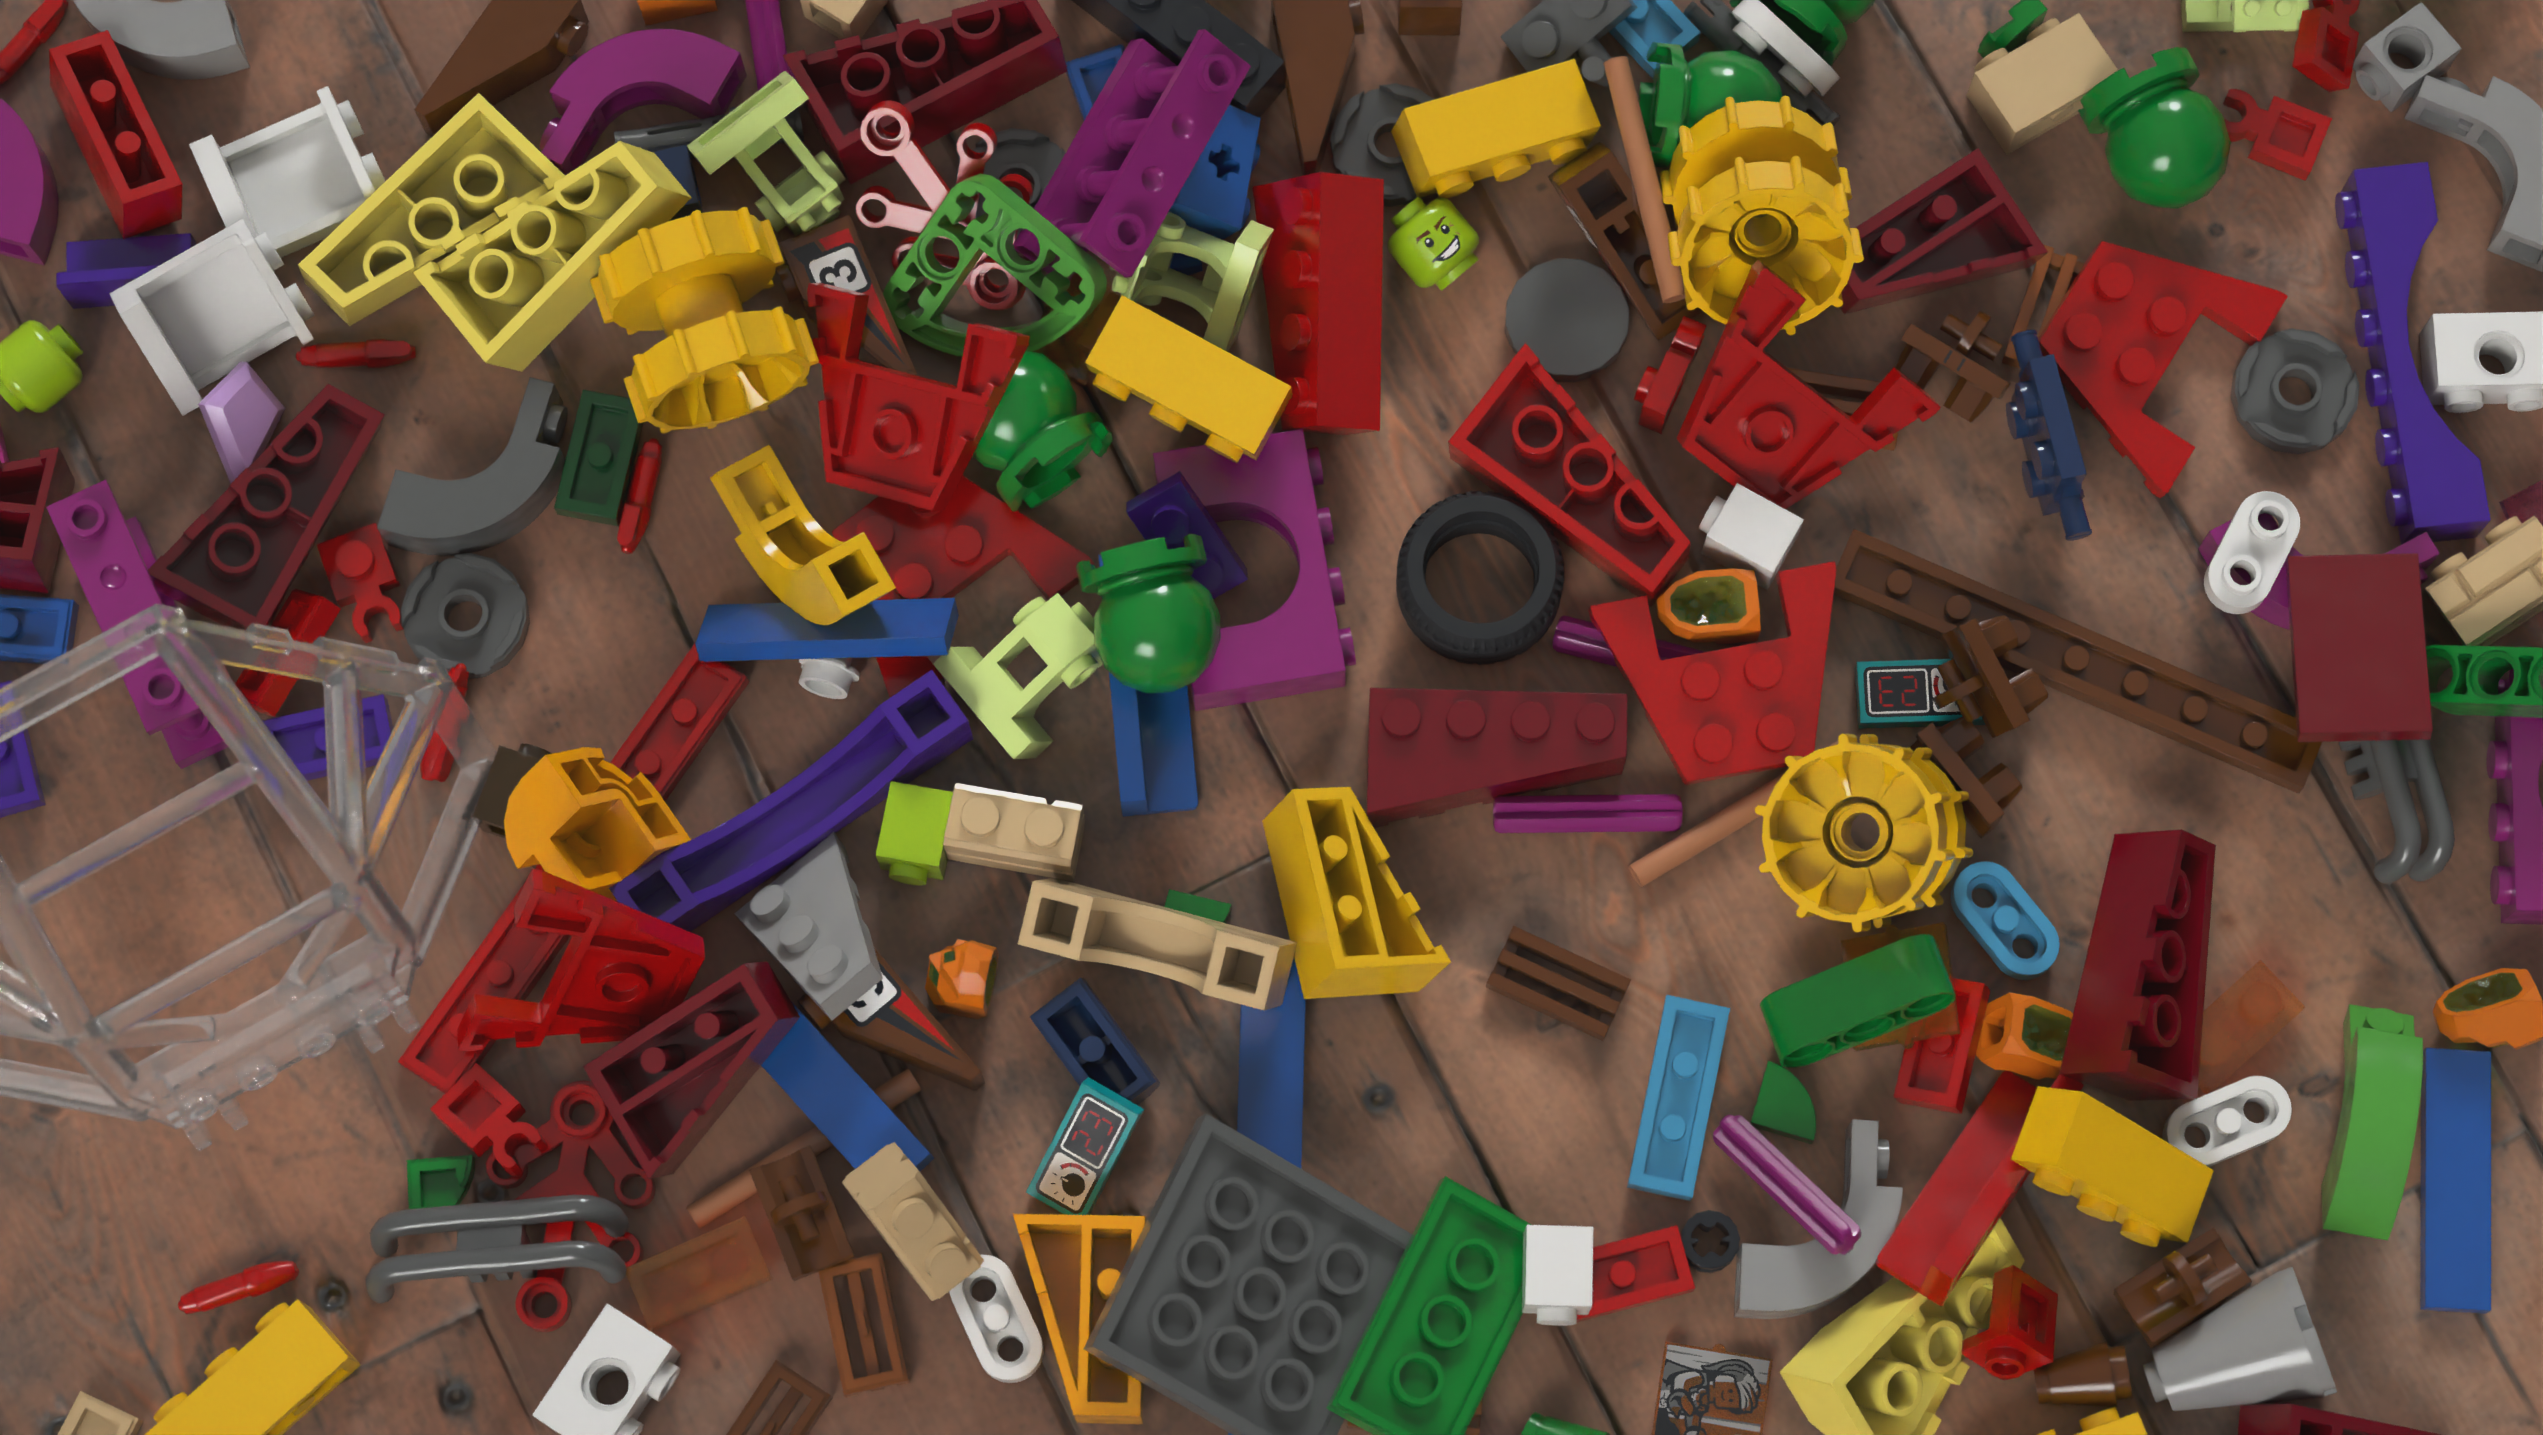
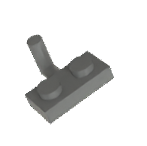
M1543 0L1500 37L1527 72L1580 57L1583 61V76L1589 81L1609 87L1603 63L1612 57L1599 40L1638 7L1632 0Z

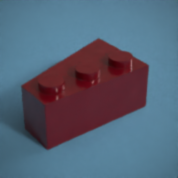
M1977 148L1855 227L1859 230L1864 260L1853 264L1849 281L1841 292L1843 305L1839 308L1844 314L2029 268L2045 256L2048 251L1982 152Z

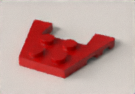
M2101 241L2093 249L2039 336L2038 341L2043 356L2054 354L2063 386L2083 410L2087 407L2110 434L2109 442L2122 458L2126 455L2146 478L2143 482L2153 495L2161 499L2169 492L2196 447L2142 413V408L2200 313L2252 346L2257 341L2260 342L2288 296L2279 290Z
M1758 259L1749 271L1676 439L1685 450L1735 487L1738 483L1778 506L1787 509L1841 475V467L1869 449H1872L1874 452L1882 449L1895 440L1893 434L1918 418L1923 423L1934 416L1941 406L1933 397L1893 367L1851 416H1848L1765 351L1764 348L1802 306L1806 299L1797 289Z
M809 283L807 290L808 307H815L818 329V338L812 339L819 360L818 363L821 364L825 399L818 401L826 482L931 511L945 510L1029 346L1030 336L985 324H968L958 383L955 386L860 361L859 352L869 295L824 283Z
M964 476L961 477L945 510L931 511L878 496L832 530L833 537L842 542H846L862 532L866 534L896 587L877 600L953 598L1009 555L1013 556L1045 598L1049 600L1057 593L1060 596L1064 595L1080 583L1076 569L1078 562L1090 561L1092 565H1095L1088 555L1019 511H1012L1005 502ZM927 656L876 657L889 697H892L930 670H933L943 685L945 684L944 677Z
M1835 561L1778 571L1776 574L1788 637L1665 660L1659 658L1647 595L1590 605V620L1597 632L1601 633L1614 656V662L1624 679L1629 682L1645 710L1646 718L1685 785L1787 767L1785 763L1787 756L1805 757L1814 752L1837 571Z
M532 869L514 906L515 927L571 935L572 938L541 1002L473 994L457 1029L458 1050L479 1051L483 1050V1040L515 1038L516 1048L540 1047L545 1036L580 1034L581 1044L623 1041L683 1002L705 959L703 937L545 871Z

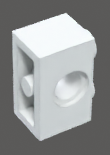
M2543 312L2432 314L2419 333L2423 388L2432 405H2444L2446 411L2453 413L2475 411L2481 409L2483 404H2507L2509 410L2519 412L2543 408ZM2479 355H2492L2499 359L2504 366L2505 374L2498 375L2488 372L2482 366Z
M607 1303L532 1416L560 1435H640L643 1424L637 1419L651 1398L659 1402L669 1392L681 1368L674 1364L681 1353L671 1344ZM612 1371L626 1373L629 1387L625 1397L612 1405L601 1404L596 1394L600 1379Z

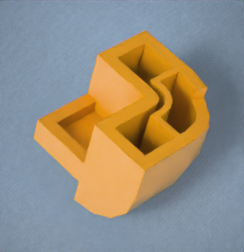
M582 747L547 754L521 778L508 799L504 818L506 844L517 869L541 864L547 873L617 901L609 888L662 852L691 840L659 792L641 771L632 779L614 764L604 761L605 757L601 748Z

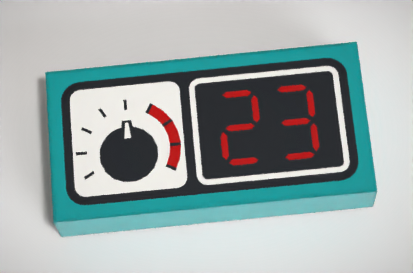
M1951 659L1856 662L1854 670L1858 729L1927 727L1931 723L1935 726H1943L1962 717L1955 702L1938 710L1932 699L1948 690L1937 667ZM1982 717L1971 721L1974 725H1985Z
M1088 1077L1079 1087L1026 1193L1064 1215H1090L1145 1109Z

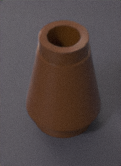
M2107 1341L2055 1358L2052 1363L2034 1369L2039 1404L2117 1407V1400L2133 1398L2125 1347L2108 1348Z

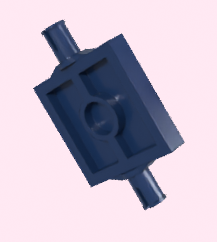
M2026 330L2011 337L2021 371L2018 373L2020 380L2015 384V391L2011 398L2012 402L2006 403L2008 427L2013 439L2022 438L2028 460L2022 462V476L2028 496L2030 498L2038 497L2043 516L2060 512L2066 540H2079L2092 534L2082 500L2085 497L2083 489H2081L2082 482L2087 474L2054 354L2043 356L2037 331Z

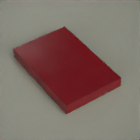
M2418 553L2288 556L2285 566L2298 742L2430 740L2433 728Z

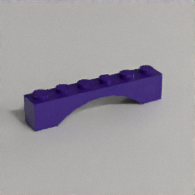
M2428 162L2354 169L2341 192L2336 194L2335 213L2339 228L2341 230H2348L2351 251H2347L2345 256V272L2349 287L2358 289L2361 310H2357L2355 315V331L2359 346L2367 347L2371 369L2366 371L2365 390L2369 405L2371 407L2378 406L2381 429L2376 431L2375 436L2376 455L2381 467L2388 466L2392 488L2387 490L2385 498L2388 522L2391 527L2398 526L2401 545L2425 532L2428 533L2432 542L2476 538L2491 520L2481 461L2455 437L2434 410L2418 378L2409 346L2407 305L2411 277L2422 247L2438 222Z
M930 670L880 704L834 748L777 791L718 827L686 843L662 852L609 889L617 902L691 932L812 850L830 834L838 832L888 797L891 781L908 784L973 740L969 721L933 670Z

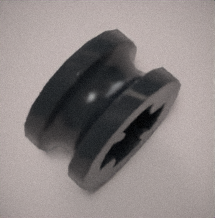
M1707 1210L1695 1214L1687 1221L1680 1234L1688 1264L1698 1272L1714 1273L1723 1270L1731 1263L1739 1250L1740 1236L1737 1226L1728 1216L1721 1212ZM1698 1227L1706 1233L1714 1227L1719 1228L1726 1236L1719 1243L1720 1245L1727 1246L1726 1252L1719 1256L1711 1251L1703 1258L1693 1249V1247H1696L1699 1239L1691 1238L1692 1232Z

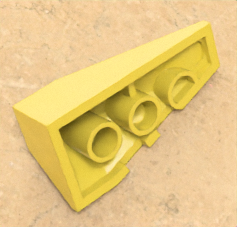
M2001 1218L1942 1307L1893 1277L1824 1326L1779 1372L1812 1425L1824 1435L1935 1434L1942 1421L1935 1413L1951 1384L1960 1386L1969 1369V1366L1963 1362L1965 1358L1962 1355L1963 1340L1976 1335L1979 1329L1989 1328L1994 1273L2012 1265L2021 1269L2025 1261Z

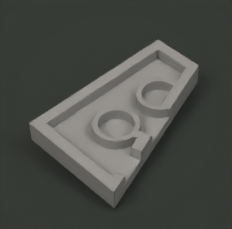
M834 832L770 885L759 890L747 904L734 913L750 934L831 1020H834L883 979L869 928L863 921L857 901L860 900L858 889L848 871L847 863L850 862L845 846Z

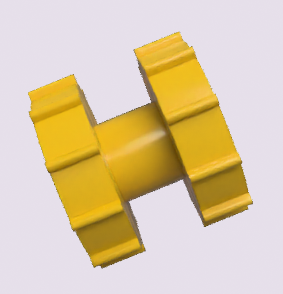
M1783 96L1780 102L1757 100L1735 103L1733 97H1727L1725 99V107L1706 115L1691 128L1684 125L1680 126L1678 129L1680 143L1673 153L1669 170L1661 171L1659 175L1663 202L1673 206L1676 231L1669 232L1667 235L1671 264L1673 266H1681L1687 309L1694 310L1698 307L1712 319L1726 325L1749 271L1758 259L1797 289L1806 299L1802 306L1782 327L1781 330L1785 329L1788 335H1794L1796 333L1795 326L1816 317L1830 305L1841 307L1843 305L1841 292L1849 281L1853 264L1862 262L1864 257L1859 230L1857 228H1850L1847 201L1852 199V192L1847 168L1838 166V148L1833 124L1826 123L1823 126L1820 125L1807 113L1792 107L1789 96ZM1760 214H1768V215H1766V216H1764V217L1753 218L1754 216H1757V215H1760Z
M742 207L737 211H712L705 213L695 210L689 216L671 220L650 229L641 228L637 231L638 235L625 241L612 252L599 256L601 265L598 276L591 278L590 283L604 323L615 322L620 327L626 328L628 335H633L638 331L664 330L666 339L658 342L645 353L633 356L635 365L632 369V375L623 379L638 423L648 421L653 426L659 427L662 434L668 433L671 430L693 429L706 426L708 429H712L717 424L740 418L755 411L768 410V405L785 397L797 387H803L808 384L806 377L809 374L810 366L817 364L819 360L805 319L794 320L790 315L784 313L781 306L772 310L744 312L742 303L751 299L761 290L772 288L774 286L772 278L775 275L776 267L784 264V259L769 219L759 221L754 215L749 213L747 207Z
M1840 734L1838 744L1818 749L1805 757L1787 756L1785 763L1789 768L1774 786L1767 804L1755 807V813L1763 816L1762 842L1766 862L1759 866L1760 872L1772 873L1781 889L1799 905L1796 911V915L1799 918L1810 917L1815 914L1828 920L1852 923L1854 932L1869 930L1871 928V920H1873L1875 928L1888 927L1891 925L1892 916L1922 909L1924 904L1928 907L1942 905L1944 900L1940 893L1953 878L1961 859L1973 856V850L1965 847L1966 821L1962 802L1969 798L1968 792L1956 791L1947 775L1930 760L1932 749L1917 748L1915 751H1912L1911 748H1904L1902 746L1879 744L1875 734H1862L1859 738L1860 743H1857V736L1855 734ZM1863 813L1871 815L1877 821L1880 832L1877 843L1869 850L1859 848L1851 836L1853 821L1858 815Z

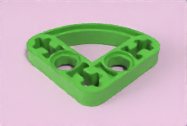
M978 174L959 182L950 190L887 283L883 295L896 326L903 332L934 349L962 357L968 324L942 314V312L984 252L1053 309L1045 317L1019 326L1001 328L1030 336L1029 346L1026 351L1032 352L1050 344L1086 319L1103 299L1106 292L1107 279L1103 268L1093 257L1077 246L1069 237L1005 184L991 175ZM981 193L986 198L982 206L986 213L972 220L967 227L959 224L958 222L965 219L974 207L975 202L971 197ZM1017 229H1027L1037 237L1040 244V253L1037 260L1027 261L1021 258L1015 251L1013 236ZM938 236L951 239L958 248L959 262L954 269L942 266L935 259L933 244ZM1058 255L1060 260L1051 266L1055 270L1044 275L1041 270L1048 266L1055 259V256ZM1073 273L1079 274L1082 278L1079 285L1082 293L1075 297L1067 292L1070 286V281L1067 277ZM925 278H928L934 283L925 287L918 298V303L921 307L913 311L907 305L911 297L907 291L921 284Z

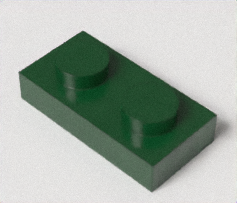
M582 390L554 505L557 515L619 526L644 422H637L630 398Z

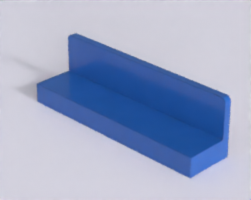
M1098 555L1099 567L1104 566L1102 556ZM1109 672L1120 802L1123 817L1195 810L1198 807V793L1188 686L1186 685L1173 692L1145 693L1123 685Z

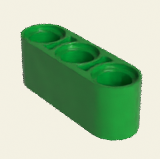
M2463 645L2426 646L2431 706L2454 715L2543 718V648ZM2452 667L2453 676L2450 684L2446 689L2438 692L2437 684L2439 677L2444 671ZM2514 669L2512 685L2504 693L2498 694L2500 678L2504 673Z
M1919 934L1900 939L1783 987L1766 996L1761 1001L1760 1008L1781 1066L1796 1068L1815 1063L1933 1015L1950 1006L1955 1001L1956 994L1934 936Z

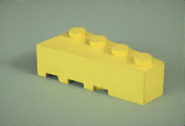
M478 93L298 264L305 284L351 326L421 286V282L413 274L414 271L430 261L435 263L441 261L457 250L455 245L474 233L483 234L507 219L506 213L522 202H533L554 189V182L565 175Z
M619 141L554 182V189L533 202H522L506 213L507 219L483 234H472L455 245L457 249L455 252L437 263L428 262L414 271L413 274L485 363L522 372L595 297L590 279L598 276L601 265L599 256L612 252L625 241L638 235L637 231L641 228L650 229L668 222L692 197L655 153Z

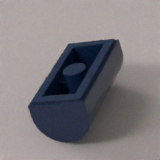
M1080 977L1030 1016L1079 1086L1089 1077L1136 1105L1143 1102L1159 1087V1080L1084 978Z

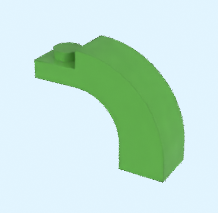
M2349 1004L2343 1022L2345 1079L2342 1108L2335 1143L2321 1184L2323 1229L2388 1241L2401 1203L2414 1146L2422 1086L2423 1038L2415 1037L2413 1015L2396 1013L2386 1008L2374 1009Z

